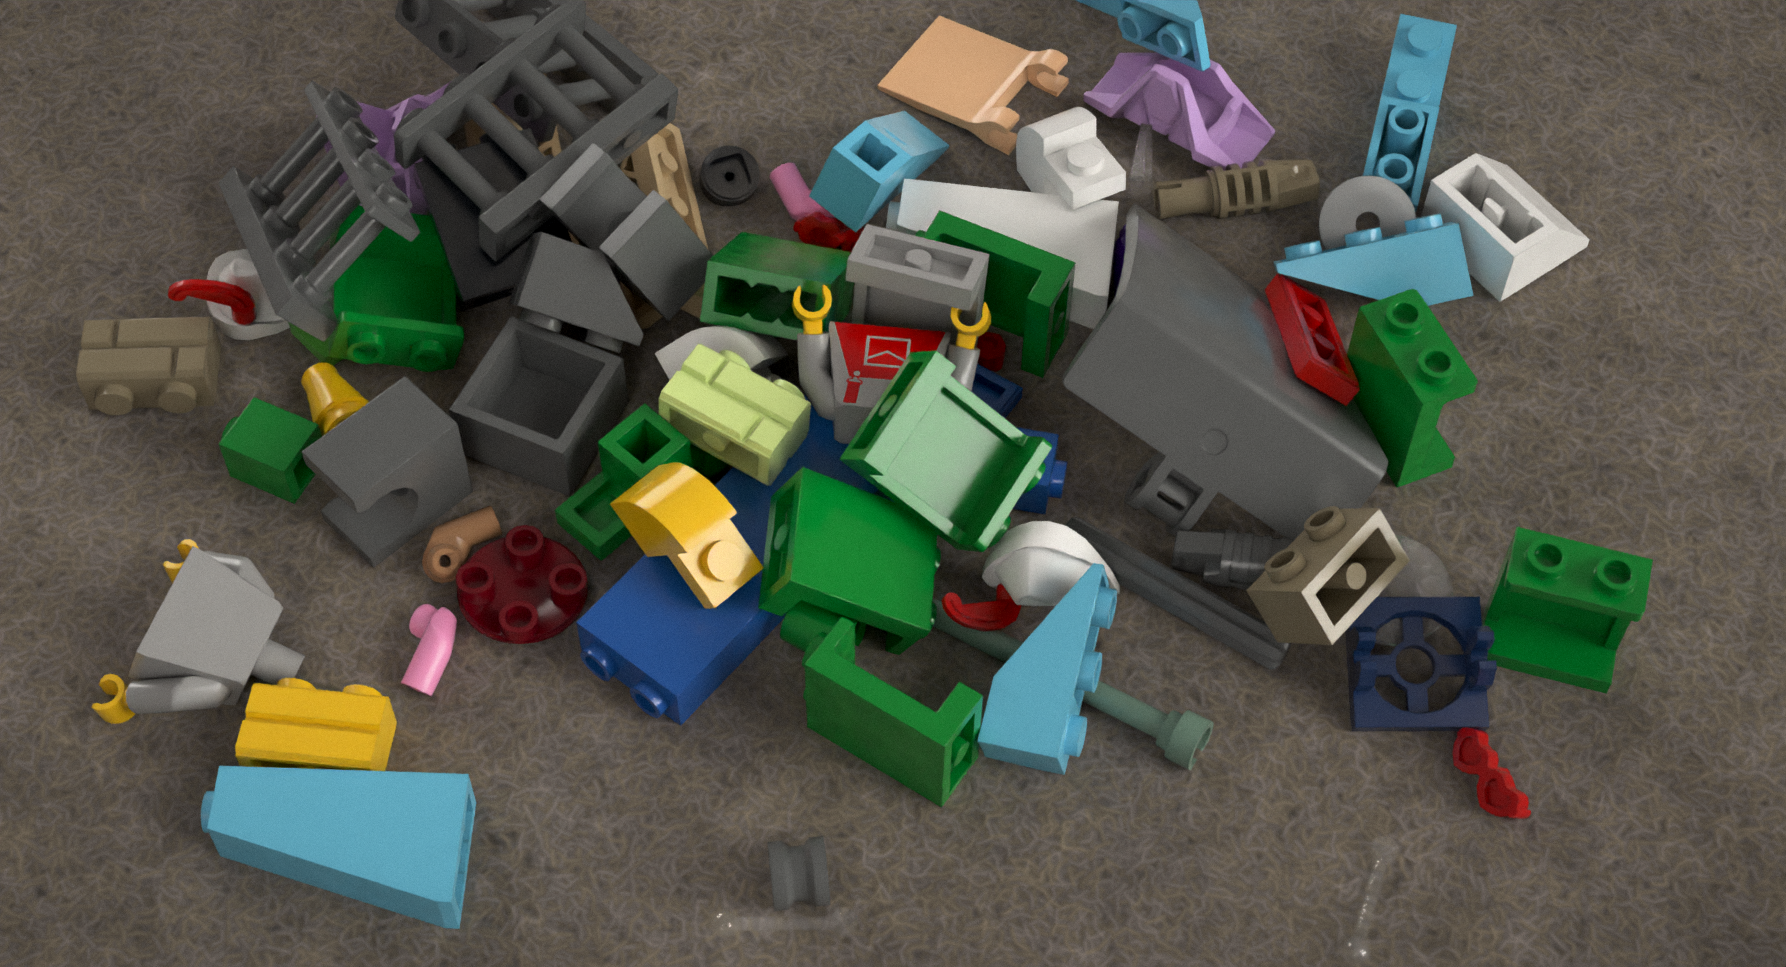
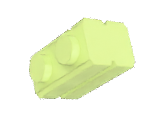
M699 343L684 361L681 370L676 371L662 389L659 397V415L686 436L692 445L767 486L772 485L785 467L788 458L794 455L809 431L811 402L805 400L803 393L795 385L782 379L771 382L751 371L747 362L738 354L729 350H722L717 353Z

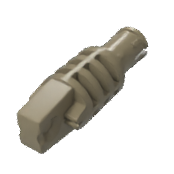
M1263 159L1259 161L1258 166L1253 161L1244 162L1241 169L1237 163L1228 164L1225 171L1218 165L1211 166L1209 170L1204 172V176L1181 180L1155 181L1153 183V202L1155 210H1159L1157 211V218L1159 220L1210 212L1211 217L1217 216V219L1227 218L1228 212L1231 211L1234 217L1243 216L1245 209L1249 210L1250 215L1259 214L1262 207H1265L1268 213L1275 212L1277 209L1317 200L1319 198L1320 179L1312 160Z

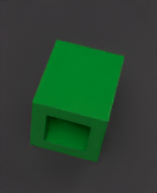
M253 397L241 415L232 418L228 422L218 445L230 477L295 504L316 475L305 464L302 451L320 439L322 434L319 424Z

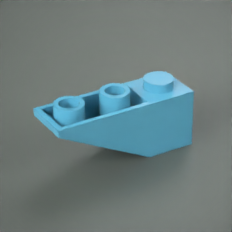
M906 111L865 120L833 147L809 197L854 232H857L902 191L904 178L915 180L950 145Z
M1441 213L1404 221L1406 232L1382 237L1380 227L1348 233L1344 235L1345 246L1323 251L1320 240L1284 248L1286 259L1274 261L1277 273L1377 300L1409 289L1417 290L1428 306L1474 296L1459 223L1449 222L1443 224Z
M1093 563L994 675L977 741L985 757L1065 775L1069 755L1080 756L1087 729V717L1079 715L1084 692H1095L1101 673L1102 653L1094 651L1100 627L1110 629L1117 603V590L1109 588L1110 585L1104 565Z

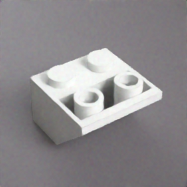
M1477 153L1431 180L1421 215L1423 217L1441 213L1443 224L1449 222L1459 223L1469 274L1499 302L1585 249L1590 240L1508 165Z

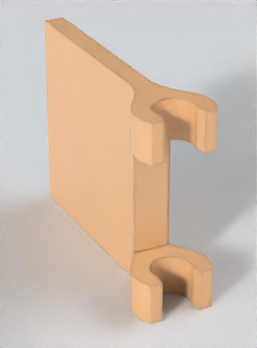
M938 16L877 86L878 90L920 111L969 130L984 143L1009 155L1016 147L1018 135L1010 132V130L1020 119L1018 113L1006 106L1027 81L1033 86L1058 97L1069 83V78L1058 74L1067 64L1068 57L1054 49L1029 51L945 17Z

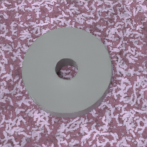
M1359 176L1342 182L1329 193L1319 212L1318 232L1323 247L1327 250L1345 246L1344 235L1358 231L1356 220L1364 212H1370L1377 217L1382 237L1406 232L1404 221L1416 218L1415 209L1410 198L1397 184L1378 176Z

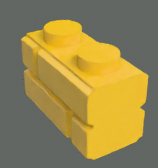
M282 678L277 681L276 685L255 683L252 685L246 706V718L242 721L237 738L235 756L239 765L246 767L385 771L397 721L389 697L382 696L379 691L365 685H348L343 688L342 692L316 689L311 683L297 678Z

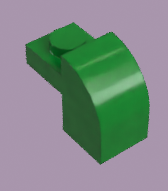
M645 403L597 442L602 471L555 509L557 524L600 561L604 560L632 536L610 503L658 465L678 462L692 468L690 440Z

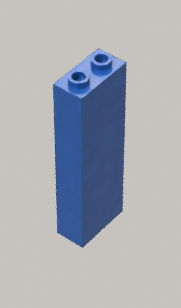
M812 404L807 436L794 455L788 458L785 467L771 486H767L734 467L715 485L736 510L737 513L730 520L762 566L771 496L802 467L893 501L839 460L849 444H843L834 439L833 421L820 417ZM645 554L576 622L582 651L580 657L586 667L598 678L609 681L614 676L629 687L632 699L645 713L654 718H659L664 713L681 726L784 619L786 613L781 617L758 608L762 570L719 606L705 609L667 555L647 557Z

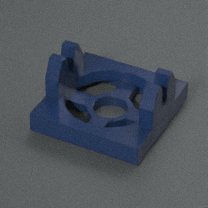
M1376 597L1345 631L1352 731H1459L1463 727L1486 731L1489 728L1487 690L1493 685L1497 665L1495 660H1488L1487 658L1488 650L1492 648L1495 639L1494 631L1489 626H1482L1480 597ZM1422 617L1432 619L1447 628L1461 645L1464 654L1439 655L1432 645L1424 641ZM1400 618L1402 642L1394 647L1390 655H1370L1371 650L1375 646L1377 630L1391 620ZM1410 648L1418 649L1429 657L1433 667L1429 680L1424 683L1414 684L1402 679L1396 668V657L1401 651ZM1376 677H1389L1396 687L1405 692L1406 711L1400 710L1382 699L1374 688ZM1439 677H1465L1463 685L1452 701L1439 710L1429 711L1427 689L1432 687Z

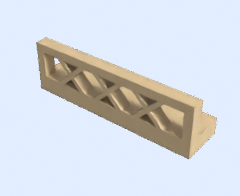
M669 123L625 158L620 169L632 182L637 183L638 188L647 196L654 190L665 198L708 249L680 128ZM620 282L621 290L641 329L650 327L663 317ZM704 284L681 308L698 318L701 315Z

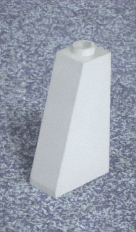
M905 178L901 201H890L886 229L915 235L918 230L927 231L940 210L1076 262L1070 321L1094 329L1107 311L1119 201L1098 200L1072 210L1061 195Z

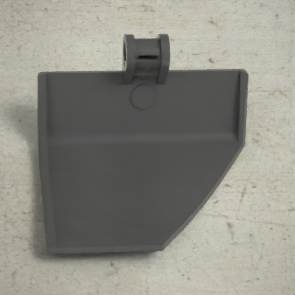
M1133 203L1126 213L1124 263L1115 299L1062 376V383L1068 390L1159 451L1136 474L1125 494L1124 503L1134 510H1139L1143 507L1165 522L1166 531L1176 537L1177 531H1189L1194 526L1216 494L1220 492L1284 537L1292 538V542L1305 530L1304 523L1306 520L1323 508L1337 506L1339 509L1361 508L1384 476L1388 460L1354 399L1345 406L1296 377L1268 298L1246 280ZM1161 491L1165 493L1167 496H1169L1176 502H1171L1158 492Z

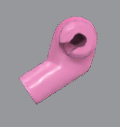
M794 163L782 164L771 172L770 180L792 219L798 221L815 211L821 212L825 217L834 218L830 212L809 197L812 190H809Z
M423 604L414 611L410 620V632L421 640L401 684L432 697L452 653L457 620L454 614L446 607L436 609L430 604Z

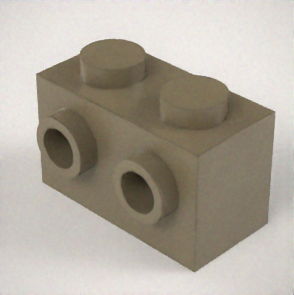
M1337 506L1323 508L1306 520L1304 523L1305 530L1286 549L1276 553L1266 562L1263 574L1246 591L1277 642L1333 645L1410 561L1380 508L1339 509Z

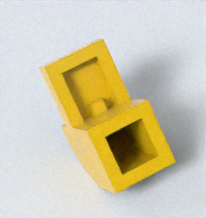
M674 462L658 465L610 503L646 556L667 555L705 609L719 606L764 568L730 520L737 513L733 506L708 479L685 464Z

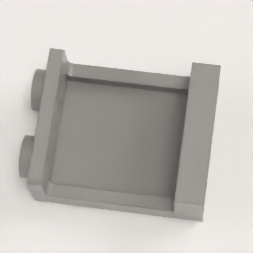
M866 224L847 259L846 281L855 283L851 323L951 332L950 343H956L958 331L950 317L951 307L963 310L960 315V322L966 326H973L981 320L989 254ZM976 337L975 348L978 345V337Z

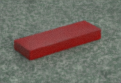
M1276 274L1264 290L1296 377L1347 406L1360 390L1359 383L1325 299L1285 275Z

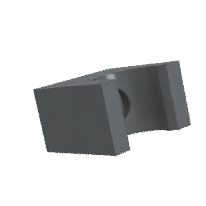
M594 143L540 198L541 202L582 246L604 254L615 278L666 320L669 321L705 283L707 261L713 256L712 253L665 198L654 190L648 196L643 193L621 171L608 154Z
M406 376L302 451L305 464L338 495L321 510L323 520L373 568L473 492L458 424Z

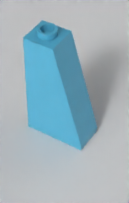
M219 766L215 790L207 791L203 797L201 826L204 833L210 834L221 857L443 928L460 929L476 809V799L469 774Z

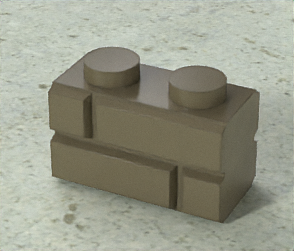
M212 317L84 320L81 337L82 350H79L76 376L89 410L98 409L109 415H124L129 413L132 408H162L171 413H187L192 411L195 406H214L221 343Z

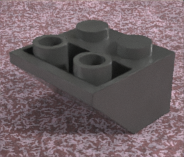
M543 232L532 233L509 304L523 308L519 319L558 333L561 332L564 322L581 327L578 340L618 353L621 352L624 342L640 346L643 332L604 254Z

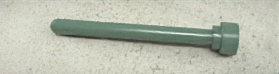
M933 599L937 606V615L933 627L1005 663L1024 643L1000 630L984 632L963 627L946 614L941 601ZM1100 680L1095 692L1085 691L1082 702L1156 738V746L1165 750L1164 757L1188 770H1191L1197 761L1196 758H1193L1196 748L1203 751L1210 739L1214 726L1213 721L1191 710H1187L1184 714L1172 710L1168 715Z

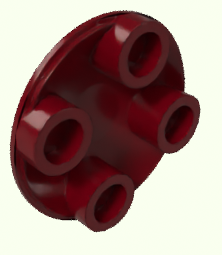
M529 525L516 526L509 530L506 537L495 540L480 548L458 569L455 577L459 608L467 622L484 636L509 644L536 643L561 633L578 618L585 606L588 595L587 574L578 557L563 544L544 537L538 528Z

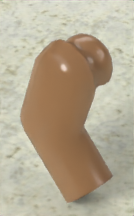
M489 505L434 528L422 559L423 570L429 578L440 583L455 580L457 571L466 563L472 546L502 535L500 524L493 508Z

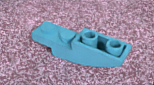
M1075 0L1116 17L1122 37L1128 41L1201 72L1211 67L1203 17L1197 0Z
M1400 14L1363 176H1378L1397 184L1408 195L1416 212L1457 25Z

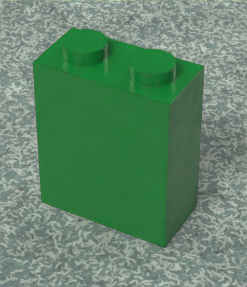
M741 232L707 261L700 322L797 340V334L803 332V321L798 319L793 311L794 292L798 286H801L800 303L802 307L807 311L816 312L824 306L822 299V286L824 284L830 290L832 296L830 310L822 320L823 331L829 332L830 321L842 322L850 311L854 282L846 281L847 259L851 252Z

